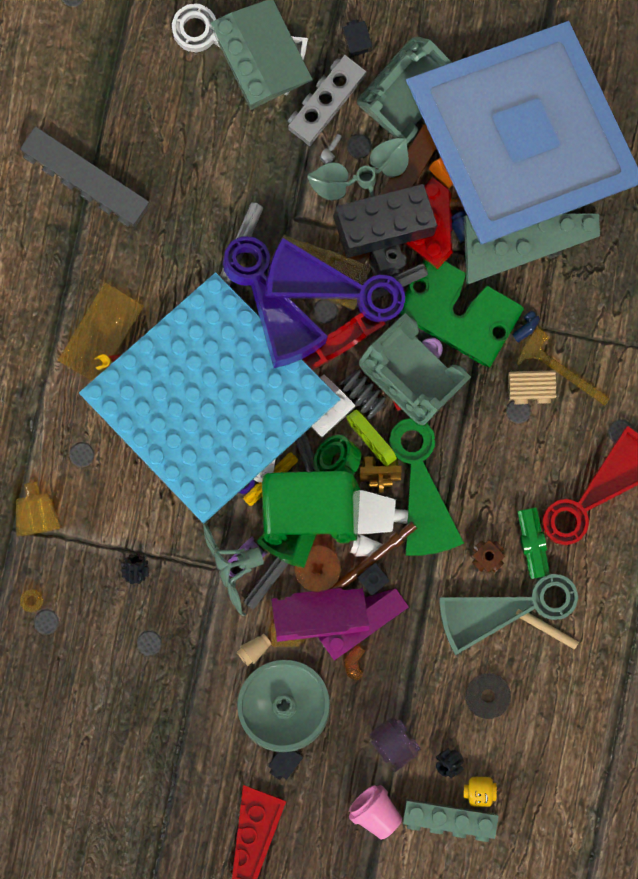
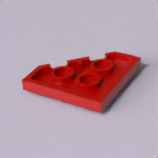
M432 177L424 187L437 223L434 236L405 244L436 269H439L453 253V244L451 242L452 214L450 213L451 193Z

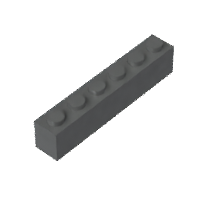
M36 126L20 148L25 160L33 165L36 162L43 166L41 169L43 172L51 177L57 175L62 179L60 183L71 190L75 187L81 191L79 195L88 202L96 201L100 204L99 209L108 215L111 212L119 217L117 220L126 227H129L131 224L136 228L151 206L149 201Z

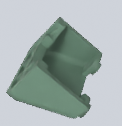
M413 37L360 95L357 104L395 138H405L407 144L411 143L418 135V127L415 124L422 118V115L406 80L452 62L430 39Z
M405 313L368 348L359 360V365L363 372L411 419L420 425H425L468 382L471 376L462 366L451 365L447 368L416 338L419 332L418 324Z

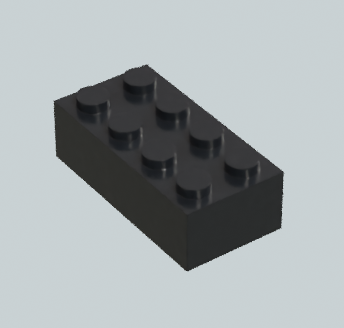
M424 184L338 205L335 207L333 214L346 258L434 236L437 229V223Z

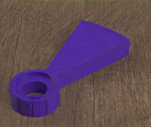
M239 237L231 241L225 250L223 258L224 272L231 281L239 285H251L273 368L289 365L314 353L326 344L328 336L289 298H265L266 273L270 264L269 251L263 242L254 237ZM241 253H250L256 258L257 264L249 268L243 267L237 262L236 257Z
M282 238L269 267L265 298L357 299L360 312L366 318L374 322H386L402 311L405 303V292L402 285L395 278L388 275L373 276L361 285ZM384 288L389 291L392 300L388 308L379 309L372 303L371 294L374 289Z

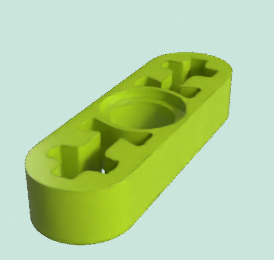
M354 410L346 416L353 430L385 466L390 465L397 459L391 447L358 410Z

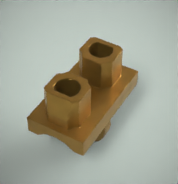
M363 457L362 467H360V482H369L370 487H379V493H384V487L393 486L392 481H401V466H399L397 459L388 466H376L375 457Z

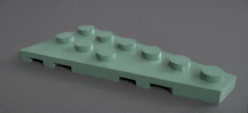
M561 214L482 245L478 240L468 215L464 216L466 285L599 237V214Z

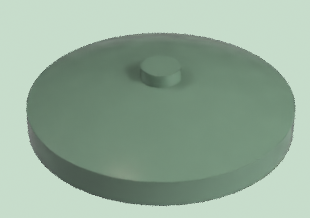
M277 660L262 665L246 679L238 696V716L244 731L256 744L271 751L291 752L309 745L322 733L330 714V698L325 683L312 668L297 661Z

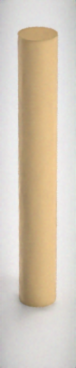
M518 609L516 614H519L522 610ZM530 613L520 617V619L573 649L579 643V641Z

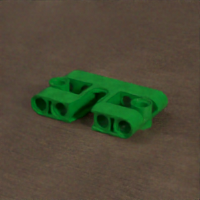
M424 259L422 264L426 266L428 275L409 284L405 291L403 309L397 316L401 317L406 313L417 322L419 329L483 366L490 368L524 308L487 286L471 302L465 314L458 316L454 314L453 306L461 293L466 273L446 261L439 269H436ZM421 282L425 285L426 290L418 293L414 290L413 285ZM501 328L504 331V337L501 339L495 338L492 333L493 329Z

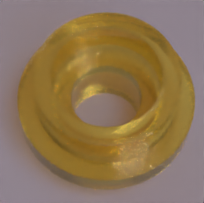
M26 590L20 597V604L25 611L36 612L43 605V596L37 590ZM31 596L36 599L34 605L28 603V598Z

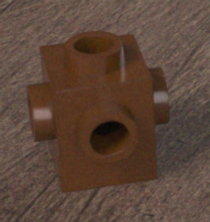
M481 540L472 549L474 551L471 555L474 559L472 563L480 572L485 570L488 573L492 570L495 573L504 564L502 561L505 557L502 554L504 549L496 540L493 543L490 540L486 542ZM486 552L493 554L492 560L488 561L485 559Z

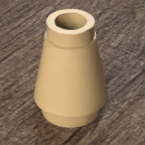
M262 634L241 645L237 654L249 666L251 663L255 664L272 644L267 636Z

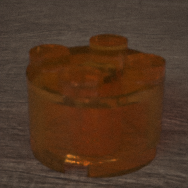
M318 545L312 546L304 568L295 566V575L298 582L304 588L314 592H321L331 588L339 579L341 565L337 555L331 549ZM316 562L318 565L322 563L324 565L321 575L311 572L314 569L313 563Z

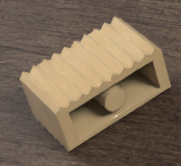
M555 370L509 372V401L514 400L515 405L528 404V400H537V404L551 403V399L556 398Z

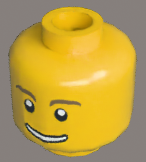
M471 777L469 785H464V799H469V804L472 807H490L493 801H497V783H493L491 777Z

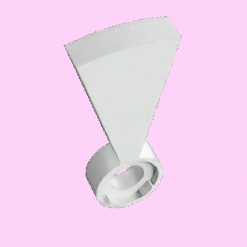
M189 4L179 9L172 22L173 36L177 44L184 50L191 52L204 51L213 43L220 48L210 22L216 20L215 15L210 9L201 4ZM199 18L205 23L206 28L202 35L190 37L185 33L184 25L189 19ZM291 36L304 61L308 38Z

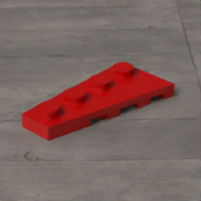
M244 784L232 879H257L286 800Z

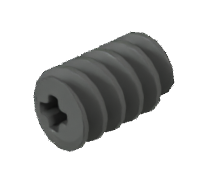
M358 369L351 373L338 387L345 385L342 392L344 394L351 392L348 398L350 400L357 398L354 405L356 407L363 405L361 413L369 411L367 419L370 420L385 406L383 403L386 396L378 398L380 390L371 391L374 385L373 382L366 385L365 382L368 377L359 378L361 370Z

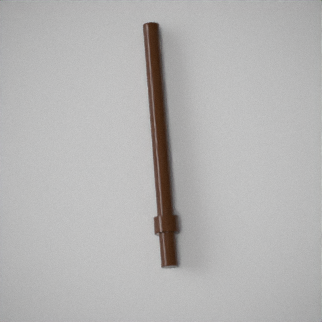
M411 521L399 532L395 531L389 536V540L329 589L345 588L395 546L398 548L405 542L404 539L417 529L416 525Z

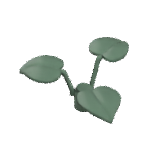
M396 138L376 146L370 155V163L374 167H360L357 175H354L348 182V171L339 163H327L307 175L308 181L313 190L327 200L334 201L343 198L346 195V186L352 185L355 181H358L360 187L369 189L371 197H374L375 173L379 174L382 171L387 177H396L406 170L409 161L407 140L405 138Z
M207 520L203 524L205 541L215 557L222 583L227 587L230 600L241 616H246L247 614L241 608L240 598L236 590V580L244 574L251 572V568L264 564L259 547L246 551L244 548L240 550L219 549L207 525ZM221 554H240L236 556L237 561L233 563L226 561L221 556ZM239 565L240 569L244 568L240 573L231 579L229 578L232 567Z

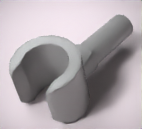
M337 134L328 148L322 151L320 160L324 164L331 163L335 159L332 151L342 138L341 135Z

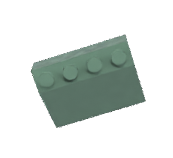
M265 0L210 22L211 30L251 110L312 81L310 73L274 0Z

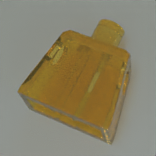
M38 482L24 484L26 497L16 499L17 537L62 529L51 495L49 493L40 495Z

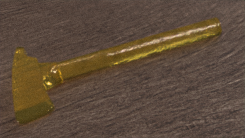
M537 327L524 346L516 365L519 366L523 360H530L531 358L542 361L605 406L610 399L544 352L541 346L549 337L542 329Z

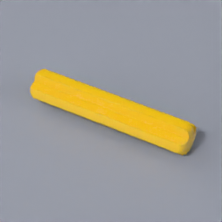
M291 452L288 453L275 466L274 473L288 472L298 462L297 457ZM258 482L244 496L243 499L249 506H253L262 497V482Z

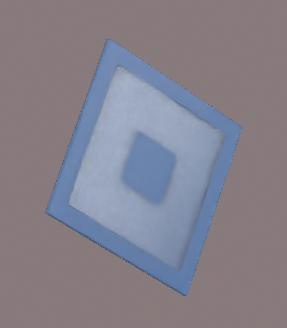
M569 21L406 80L481 245L638 185L637 164Z

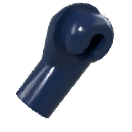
M534 311L524 315V319L528 323L512 333L518 343L531 335L540 322L539 316H536Z

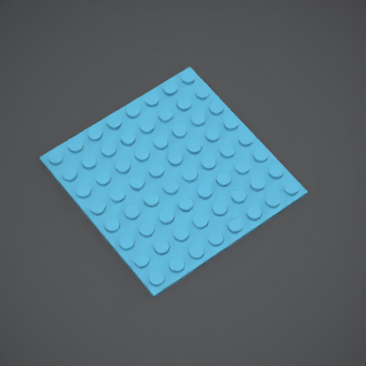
M216 272L79 392L87 403L203 524L341 400L302 359L286 366L273 368L260 317Z

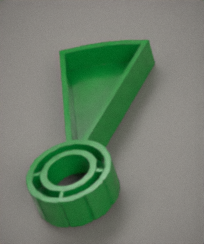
M411 418L400 421L392 429L389 446L399 461L410 464L407 525L412 521L417 529L406 537L405 556H421L450 550L464 544L423 463L431 455L435 447L434 432L427 423L420 425ZM416 431L422 436L423 445L419 451L408 452L402 447L401 437L405 432Z
M343 435L328 437L321 443L315 453L314 469L316 472L345 471L354 475L360 465L361 452L356 444ZM341 452L338 461L331 465L332 458L335 456V454ZM263 533L257 542L283 562L304 568L316 534L287 535V539L281 544L273 545L265 541Z

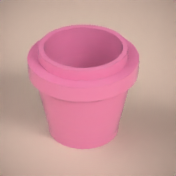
M374 785L361 793L352 803L349 809V819L354 824L361 825L382 840L398 828L403 818L388 797V791L382 785Z

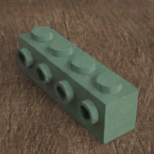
M406 799L402 822L407 825V829L420 831L421 827L430 828L429 832L435 834H443L444 831L453 832L452 836L466 838V835L476 836L475 840L489 842V838L495 839L499 816L497 813Z

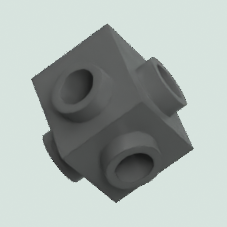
M399 245L373 251L369 264L374 276L388 275L393 277L403 272L407 259L404 252H401Z

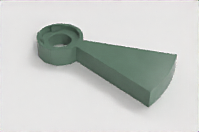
M550 574L540 578L532 588L531 597H439L443 628L455 655L534 609L544 618L557 620L569 616L575 610L576 603L578 602V592L574 583L566 576L559 574ZM551 586H559L565 592V601L558 608H551L544 601V593ZM518 609L522 610V612L516 614Z

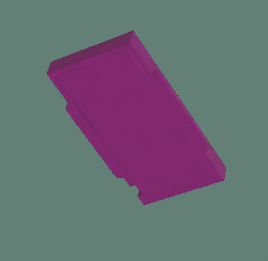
M336 588L294 593L291 597H285V600L271 599L277 642L369 631L363 588L351 590Z

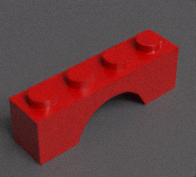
M360 313L327 335L326 344L302 360L315 371L385 328L386 323L384 321L374 322Z

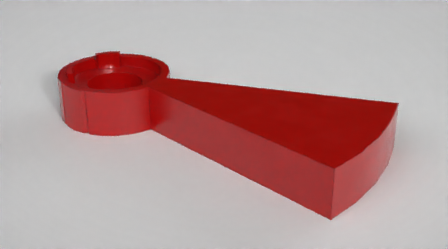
M629 426L624 428L577 502L562 499L550 504L545 509L541 525L545 536L551 542L565 546L580 541L588 530V510L638 485L637 432ZM562 511L570 512L575 518V528L570 533H561L555 526V517Z

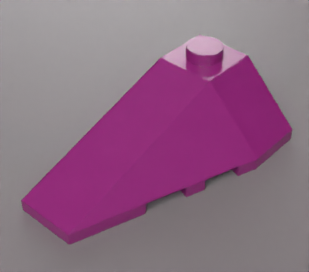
M396 588L365 597L369 631L318 637L333 660L339 658L409 607Z

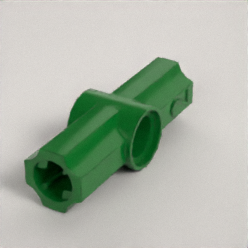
M537 507L517 511L522 534L520 535L523 554L526 555L530 579L550 575L546 557L547 545L544 532L541 531Z

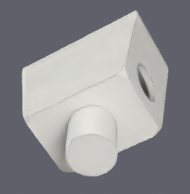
M360 490L358 535L393 532V523L407 524L408 510L395 509V499Z

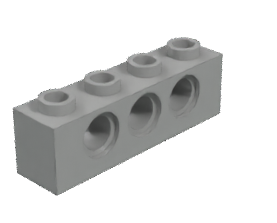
M346 55L342 59L337 58L330 67L331 73L327 77L323 76L316 85L318 89L313 95L309 93L302 102L304 107L299 113L295 111L288 120L290 123L288 125L289 131L309 146L312 145L366 77V71ZM336 77H343L346 83L339 87L333 83V80ZM327 94L332 98V101L329 104H322L319 98ZM314 112L318 118L314 122H309L305 119L306 114Z

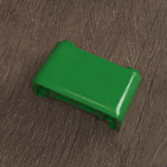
M345 471L267 473L263 475V525L266 542L279 545L287 539V535L331 534L339 543L357 541L360 488L352 473Z

